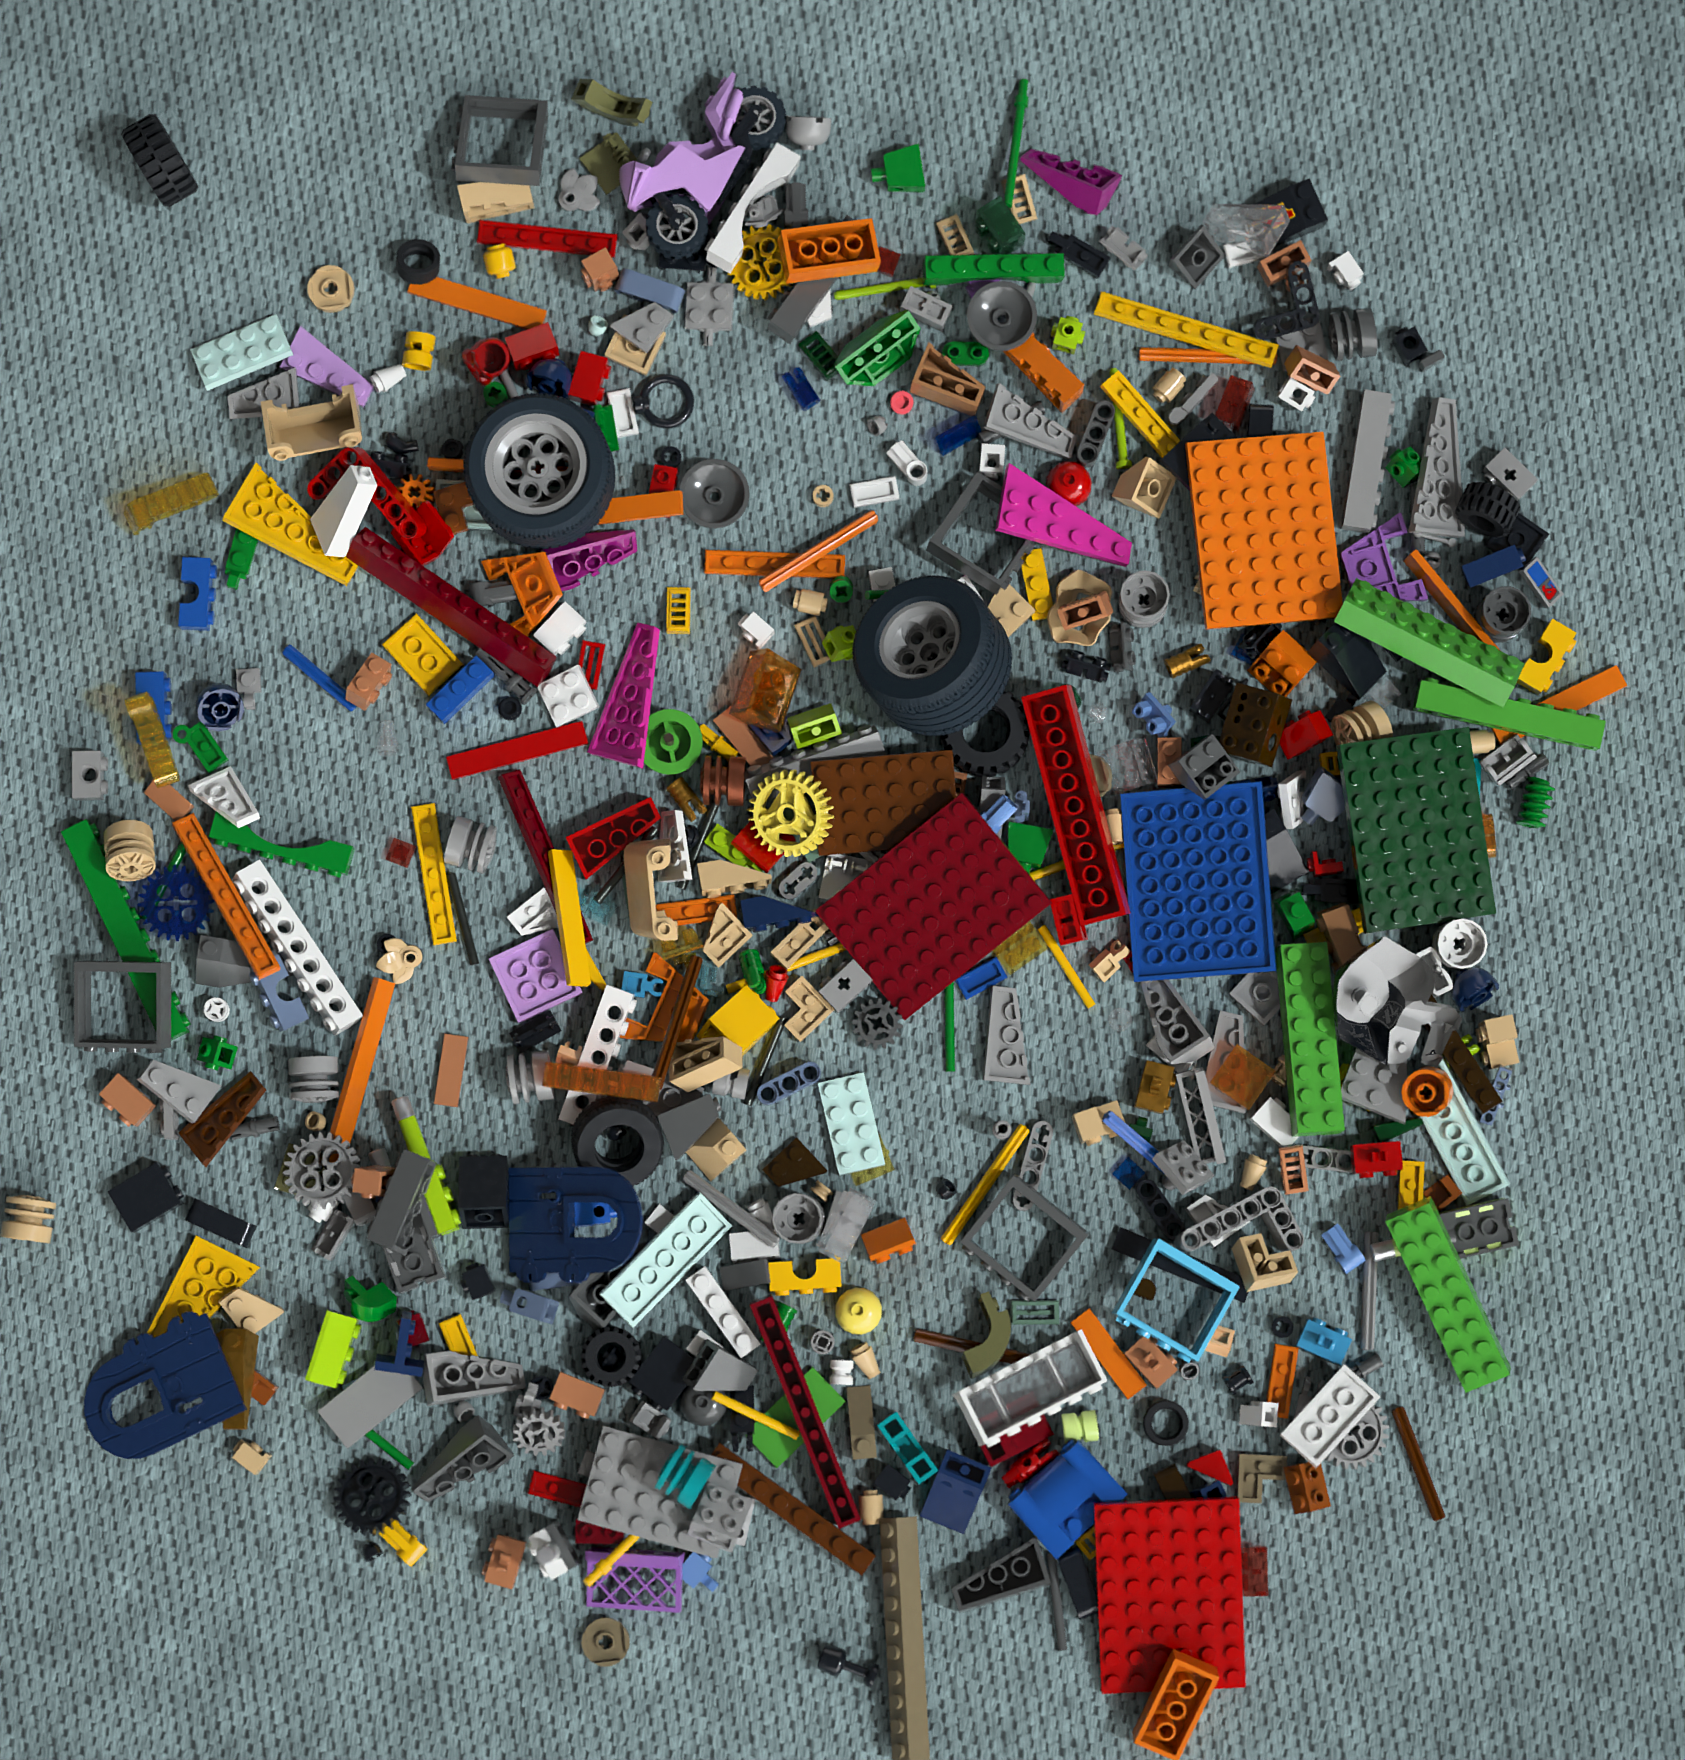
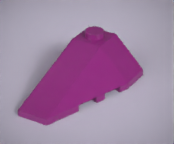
M1030 149L1020 159L1021 162L1068 201L1090 215L1097 216L1107 207L1122 178L1121 174L1102 166L1094 165L1093 170L1081 167V161L1073 159V162L1066 161L1063 163L1060 162L1058 155Z
M634 529L585 533V536L580 539L577 538L572 543L569 542L567 545H560L556 548H540L539 552H546L560 589L563 592L581 585L578 579L588 573H591L593 577L598 575V569L607 562L615 565L637 552L636 532Z

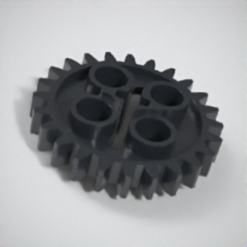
M373 1458L369 1459L368 1464L360 1460V1467L358 1468L352 1464L353 1471L351 1473L346 1470L344 1471L346 1479H338L342 1486L334 1488L340 1494L333 1497L336 1503H340L334 1507L337 1512H341L338 1518L341 1521L345 1520L344 1525L347 1528L352 1526L351 1530L356 1533L360 1529V1533L363 1536L367 1534L368 1530L372 1536H375L377 1529L382 1534H385L386 1526L393 1530L392 1522L401 1523L398 1516L400 1514L407 1515L403 1507L411 1505L405 1499L412 1496L406 1490L410 1487V1484L404 1481L407 1476L404 1473L399 1474L401 1469L398 1466L393 1468L391 1461L385 1464L382 1458H379L377 1464ZM372 1476L371 1484L364 1486L365 1478ZM393 1487L392 1493L384 1496L385 1489ZM376 1494L375 1498L369 1499L370 1495L374 1496ZM356 1498H361L360 1504L352 1507V1502ZM375 1509H382L379 1516L372 1517V1513Z

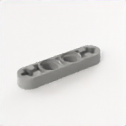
M1039 1121L1033 1126L1019 1177L1023 1179V1174L1026 1171H1033L1036 1174V1181L1029 1185L1035 1190H1038L1053 1136V1128L1046 1121ZM1042 1125H1045L1046 1130L1049 1131V1135H1044L1042 1143H1047L1046 1147L1040 1144H1032L1033 1139L1038 1141L1039 1133L1036 1132V1128H1041ZM1039 1148L1042 1151L1043 1157L1040 1161L1030 1159L1029 1152L1031 1149ZM1015 1189L1013 1195L1014 1207L1020 1211L1029 1210L1034 1203L1030 1201L1029 1204L1021 1207L1020 1202L1016 1200L1017 1196L1021 1197L1023 1194Z
M1303 1145L1304 1155H1309L1308 1150H1313L1310 1157L1311 1165L1307 1164L1308 1159H1304L1305 1168L1353 1173L1352 1163L1350 1167L1342 1168L1338 1162L1341 1155H1348L1351 1158V1151ZM1318 1152L1327 1154L1328 1162L1325 1165L1321 1166L1316 1163L1315 1155ZM1287 1153V1158L1291 1157L1292 1153ZM1294 1161V1162H1289L1291 1165H1298V1164H1299V1163H1297V1162H1295V1161Z

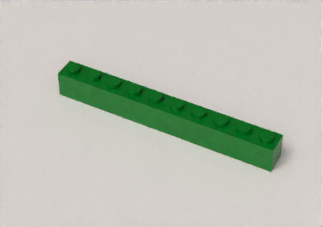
M85 819L61 831L122 961L160 962L157 951L155 949L151 950L148 945V941L151 939L145 928L141 929L138 924V920L141 918L135 907L131 908L128 903V899L131 897L125 886L121 887L118 880L109 876L106 871L104 844L101 845L98 840V836L101 834L95 823L91 824L90 821ZM128 972L157 1033L156 973ZM175 991L171 992V1041L189 1033L188 1026L191 1025L185 1012L181 1014L178 1008L181 1002Z

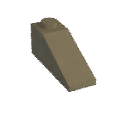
M871 1386L847 1387L853 1460L877 1458Z

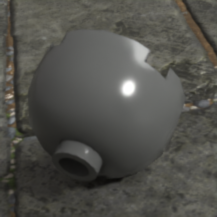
M689 1385L682 1391L680 1397V1409L685 1419L701 1427L710 1426L718 1422L725 1414L726 1406L711 1399L714 1391H696ZM717 1391L719 1393L726 1395L724 1391Z

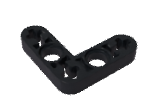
M1293 261L1286 268V275L1295 309L1257 320L1253 325V333L1257 338L1262 340L1272 339L1311 328L1319 322L1320 314L1309 269L1304 262ZM1296 265L1298 268H1303V272L1300 273V279L1302 281L1306 279V284L1301 283L1294 286V282H1298L1297 276L1292 275ZM1302 287L1307 288L1309 291V296L1304 301H1300L1297 298V291ZM1311 302L1312 306H1307L1309 313L1314 314V317L1308 323L1307 320H1303L1306 310L1303 307L1300 309L1299 305H1307ZM1285 316H1289L1292 320V326L1287 330L1282 329L1280 326V321ZM1275 319L1277 333H1275L1273 328L1267 330V335L1265 336L1263 333L1258 332L1262 323L1266 326L1274 325L1272 320Z

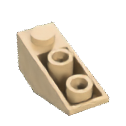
M715 860L697 863V874L702 897L716 898L725 892L739 894L744 892V889L753 887L754 890H762L767 888L772 882L770 874L727 861Z

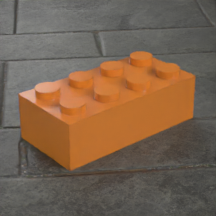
M872 218L785 229L780 231L778 237L786 284L877 272L881 263Z
M1172 1649L1132 1731L1134 1743L1169 1759L1179 1760L1219 1679L1217 1668Z

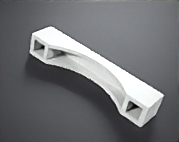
M776 143L773 150L770 148L767 150L763 158L764 164L761 168L757 166L751 177L753 181L750 185L746 184L741 191L740 197L742 198L738 203L734 202L728 213L730 216L727 221L723 220L717 229V237L709 240L705 248L708 251L706 258L708 262L728 273L732 272L742 256L744 246L742 225L749 208L766 193L789 183L799 167L800 155Z

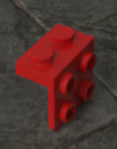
M427 500L422 502L416 511L426 523L427 529L424 536L406 539L395 528L391 531V535L404 552L423 566L439 558L454 538L450 526L444 522L437 509ZM411 523L409 528L411 533L414 534L416 528L414 523Z

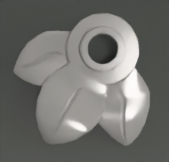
M575 169L568 170L561 180L563 191L559 195L560 206L566 211L577 209L590 211L596 208L600 201L593 193L597 188L598 178L594 175L579 177ZM571 195L574 197V201H566V198Z

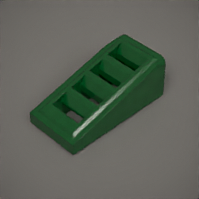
M817 331L798 344L825 381H828L838 373L834 364L828 369L824 368L832 360L836 362L838 355ZM817 339L819 343L809 350L807 346ZM823 347L824 350L814 357L813 353ZM828 353L829 357L820 363L818 360Z
M1417 1118L1406 1120L1405 1124L1397 1121L1376 1124L1371 1129L1377 1142L1382 1143L1423 1125L1424 1122L1422 1119Z

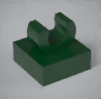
M1139 1116L1136 1125L1130 1123L1129 1126L1147 1142H1150L1153 1129L1146 1128L1148 1119Z

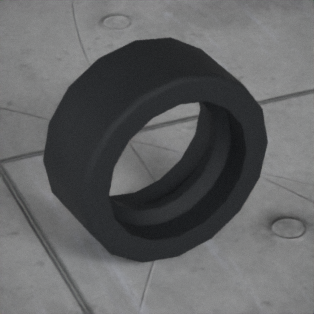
M413 239L403 243L397 250L396 270L404 281L422 285L431 282L438 275L440 253L431 242ZM419 254L428 257L432 264L424 269H413L407 266L404 260L410 255Z
M1162 1400L1154 1403L1147 1409L1143 1417V1428L1145 1434L1152 1442L1162 1446H1171L1179 1443L1185 1437L1189 1428V1419L1181 1405L1173 1401ZM1162 1409L1174 1411L1180 1420V1427L1177 1433L1168 1438L1157 1435L1152 1427L1154 1414Z

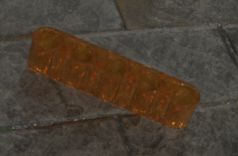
M545 1062L542 1080L543 1087L658 1102L661 1078L551 1062Z

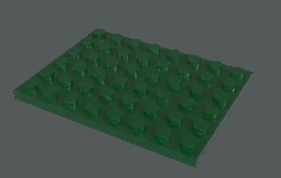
M1469 727L1336 745L1363 933L1496 914Z

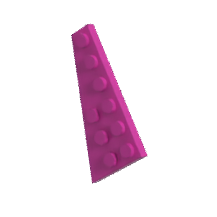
M1009 463L1006 466L995 531L1123 567L1129 564L1132 542Z
M637 622L587 752L591 755L643 769L660 629L655 626Z

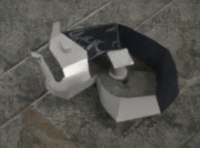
M1385 936L1356 953L1335 972L1333 1010L1340 1039L1382 1062L1392 1073L1398 1074V1067L1412 1053L1419 1037L1421 1026L1428 1023L1431 1026V1030L1421 1057V1063L1437 1068L1443 1059L1441 1055L1453 1030L1459 1029L1462 1017L1450 1005L1427 1002L1434 991L1435 972L1422 958Z

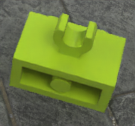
M832 703L787 718L797 749L811 744L813 747L817 742H828V738L842 734Z

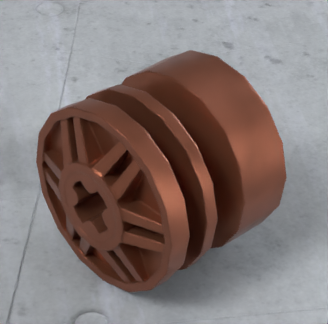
M705 755L700 778V792L703 798V805L710 804L711 794L715 795V805H719L721 795H726L728 806H744L745 757L730 756L728 766L723 767L721 756H717L716 766H712V757Z

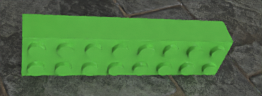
M1358 578L1354 581L1334 620L1335 623L1501 707H1504L1525 664L1515 656H1509L1498 650L1495 646L1488 645L1478 640L1475 636L1456 629L1452 624L1444 623L1436 619L1432 614L1425 613L1415 608L1412 604L1403 602L1393 597L1390 593L1381 591L1373 587L1369 582L1361 581Z
M1327 942L1281 944L1275 949L1292 1137L1339 1134L1345 1131L1328 945Z
M1427 1197L1387 1214L1385 1222L1465 1393L1509 1376L1511 1366L1432 1197Z

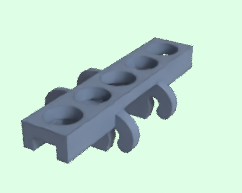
M1018 791L1015 796V805L1018 808L1014 815H1016L1015 822L1022 823L1029 821L1030 800H1027L1025 791Z
M1499 1065L1495 1079L1492 1082L1490 1081L1496 1092L1501 1095V1099L1505 1090H1510L1511 1088L1508 1085V1081L1512 1073V1068H1506L1503 1065ZM1501 1071L1507 1072L1506 1078L1500 1077ZM1500 1103L1494 1107V1110L1486 1112L1491 1114L1490 1121L1484 1119L1486 1114L1484 1113L1481 1115L1479 1122L1492 1126L1498 1108H1503L1504 1104Z

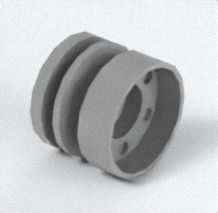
M1146 570L1138 571L1128 576L1122 584L1118 603L1120 614L1124 620L1138 628H1148L1159 623L1166 614L1170 596L1167 583L1157 573ZM1140 599H1141L1142 601L1145 600V599H1147V600H1148L1147 605H1146V604L1139 605Z
M457 816L448 838L444 863L460 867L464 859L467 858L468 870L472 871L476 862H478L477 872L484 874L495 852L497 827L490 825L485 834L486 824L481 823L475 832L473 831V820Z
M548 1050L532 1052L531 1063H527L524 1054L520 1053L518 1065H516L513 1054L507 1055L506 1081L508 1092L512 1097L514 1105L520 1104V1093H523L525 1102L529 1103L531 1091H535L538 1101L554 1099L553 1081L550 1082L549 1075L552 1069Z
M309 1056L288 1059V1075L299 1077V1081L290 1083L289 1088L300 1089V1092L289 1093V1100H296L302 1103H322L339 1098V1091H328L330 1087L339 1086V1082L328 1080L329 1075L338 1073V1057Z
M794 1193L785 1196L777 1203L773 1211L772 1221L775 1231L782 1239L790 1243L804 1244L813 1241L821 1234L825 1227L826 1216L818 1200L809 1195ZM804 1213L805 1216L803 1219L806 1222L804 1224L799 1223L796 1225L795 1222L797 1219L794 1216L796 1214L801 1215Z

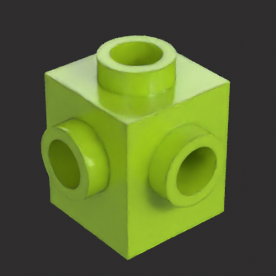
M1072 316L1060 317L1059 324L1054 323L1051 336L1055 337L1052 349L1074 355L1077 344L1082 345L1086 331L1082 330L1083 323Z
M853 625L835 627L832 631L828 632L822 641V645L831 662L853 659V643L856 634Z

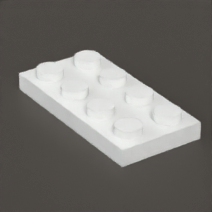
M1344 1364L1280 1436L1317 1468L1377 1402L1380 1396Z

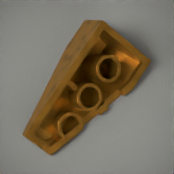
M223 1329L216 1334V1337L247 1409L222 1421L223 1429L247 1430L259 1336L248 1329Z

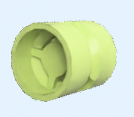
M1095 1410L1082 1411L1080 1416H1077L1075 1413L1061 1414L1065 1444L1071 1439L1074 1442L1083 1439L1085 1442L1099 1440Z

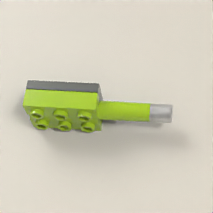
M409 1096L393 1100L391 1103L408 1151L431 1160ZM437 1163L427 1193L421 1194L420 1197L422 1199L420 1213L428 1236L432 1239L460 1230L458 1224H461L459 1211L453 1209L451 1202L454 1201L450 1187H445L443 1179H446L443 1166Z

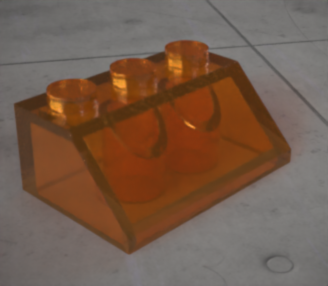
M768 648L750 651L729 714L745 724L774 732H781L802 669Z

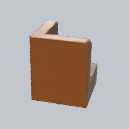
M1447 1174L1424 1191L1423 1194L1426 1198L1431 1196L1437 1210L1441 1211L1460 1196L1462 1192Z
M255 1370L251 1397L262 1405H266L279 1387Z

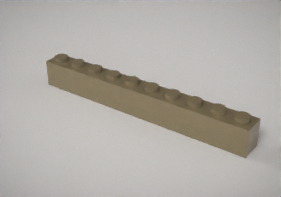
M917 1516L879 1518L892 1760H930Z

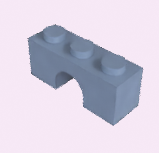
M278 954L274 957L280 966V971L258 980L252 967H250L251 973H249V977L253 985H258L261 994L259 998L263 1006L268 1007L272 1014L269 1018L275 1029L278 1028L281 1032L309 1019V1016L300 997L284 1001L277 995V983L289 976Z

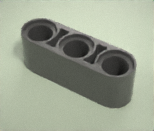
M1104 400L1096 404L1078 448L1077 463L1085 468L1095 465L1113 421L1115 408L1109 401ZM1106 409L1110 412V416L1102 418L1098 415V411ZM1092 430H1098L1102 437L1093 439L1089 433ZM1089 451L1093 454V459L1086 461L1081 457V453Z

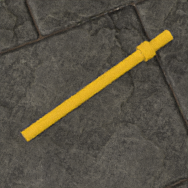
M629 1534L605 1559L601 1558L595 1564V1569L583 1580L584 1584L590 1587L601 1575L605 1576L612 1569L611 1566L640 1537Z

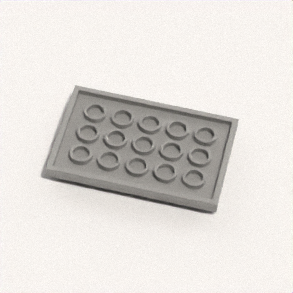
M603 1426L577 1520L717 1558L720 1548L691 1537L687 1533L707 1484L713 1483L735 1493L743 1464L694 1451L692 1464L696 1465L700 1459L705 1458L716 1465L689 1509L676 1501L679 1489L675 1488L669 1495L665 1494L670 1485L668 1482H665L660 1490L655 1488L660 1470L670 1454L678 1449L679 1446ZM685 1449L681 1457L686 1459L691 1450Z

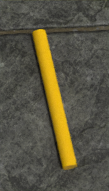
M1046 925L1038 928V932L1087 1009L1094 1006V1000Z
M714 1391L712 1394V1400L796 1440L800 1434V1431L722 1393Z

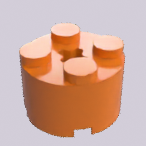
M1433 1066L1417 1069L1407 1077L1402 1086L1404 1104L1414 1114L1422 1117H1430L1440 1113L1449 1105L1453 1096V1084L1450 1077L1444 1070ZM1427 1086L1429 1090H1432V1094L1429 1097L1427 1093H1423V1089Z

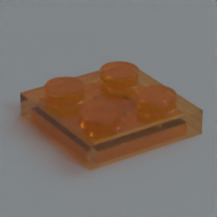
M1236 1044L1210 1081V1084L1249 1110L1276 1071Z

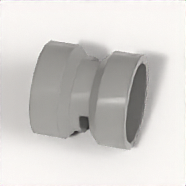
M818 1331L812 1336L811 1346L815 1352L827 1354L834 1348V1337L828 1331Z

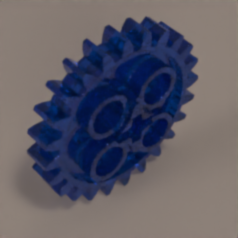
M173 865L172 872H169L165 866L163 867L164 874L162 875L158 871H154L156 879L147 877L150 885L141 886L146 890V893L138 894L140 898L144 899V902L137 904L139 907H144V911L140 912L139 916H147L143 924H152L150 932L158 929L157 937L166 933L167 941H169L171 935H175L176 941H179L182 934L188 940L189 932L197 936V927L205 929L202 924L203 920L211 921L206 914L213 913L214 910L208 908V904L215 903L214 900L208 899V896L211 894L205 890V883L202 884L200 882L201 876L199 875L195 878L194 869L189 874L186 873V866H183L181 871H177L176 865ZM185 884H190L194 888V894L190 898H185L181 894V887ZM161 885H166L170 889V895L166 899H161L157 895V889ZM175 896L178 897L179 901H197L196 905H181L178 907V910H174V906H155V902L173 901ZM185 908H192L195 911V918L192 921H185L182 918V911ZM161 909H168L171 912L172 916L168 922H161L158 919V912Z

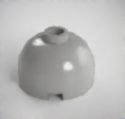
M786 116V134L793 143L801 145V150H814V146L821 145L828 139L832 118Z

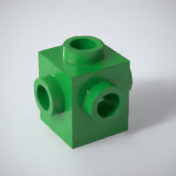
M1411 446L1402 451L1397 449L1390 455L1391 461L1385 468L1402 488L1418 479L1422 459Z
M214 1035L213 1039L203 1037L202 1043L199 1046L197 1060L205 1062L204 1067L218 1071L219 1067L232 1069L238 1047L228 1044V1039Z

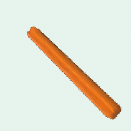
M1141 347L1139 349L1140 361L1255 364L1209 349ZM1277 353L1273 365H1275L1277 362Z
M873 510L865 513L760 579L759 586L764 592L774 588L879 521L877 514Z

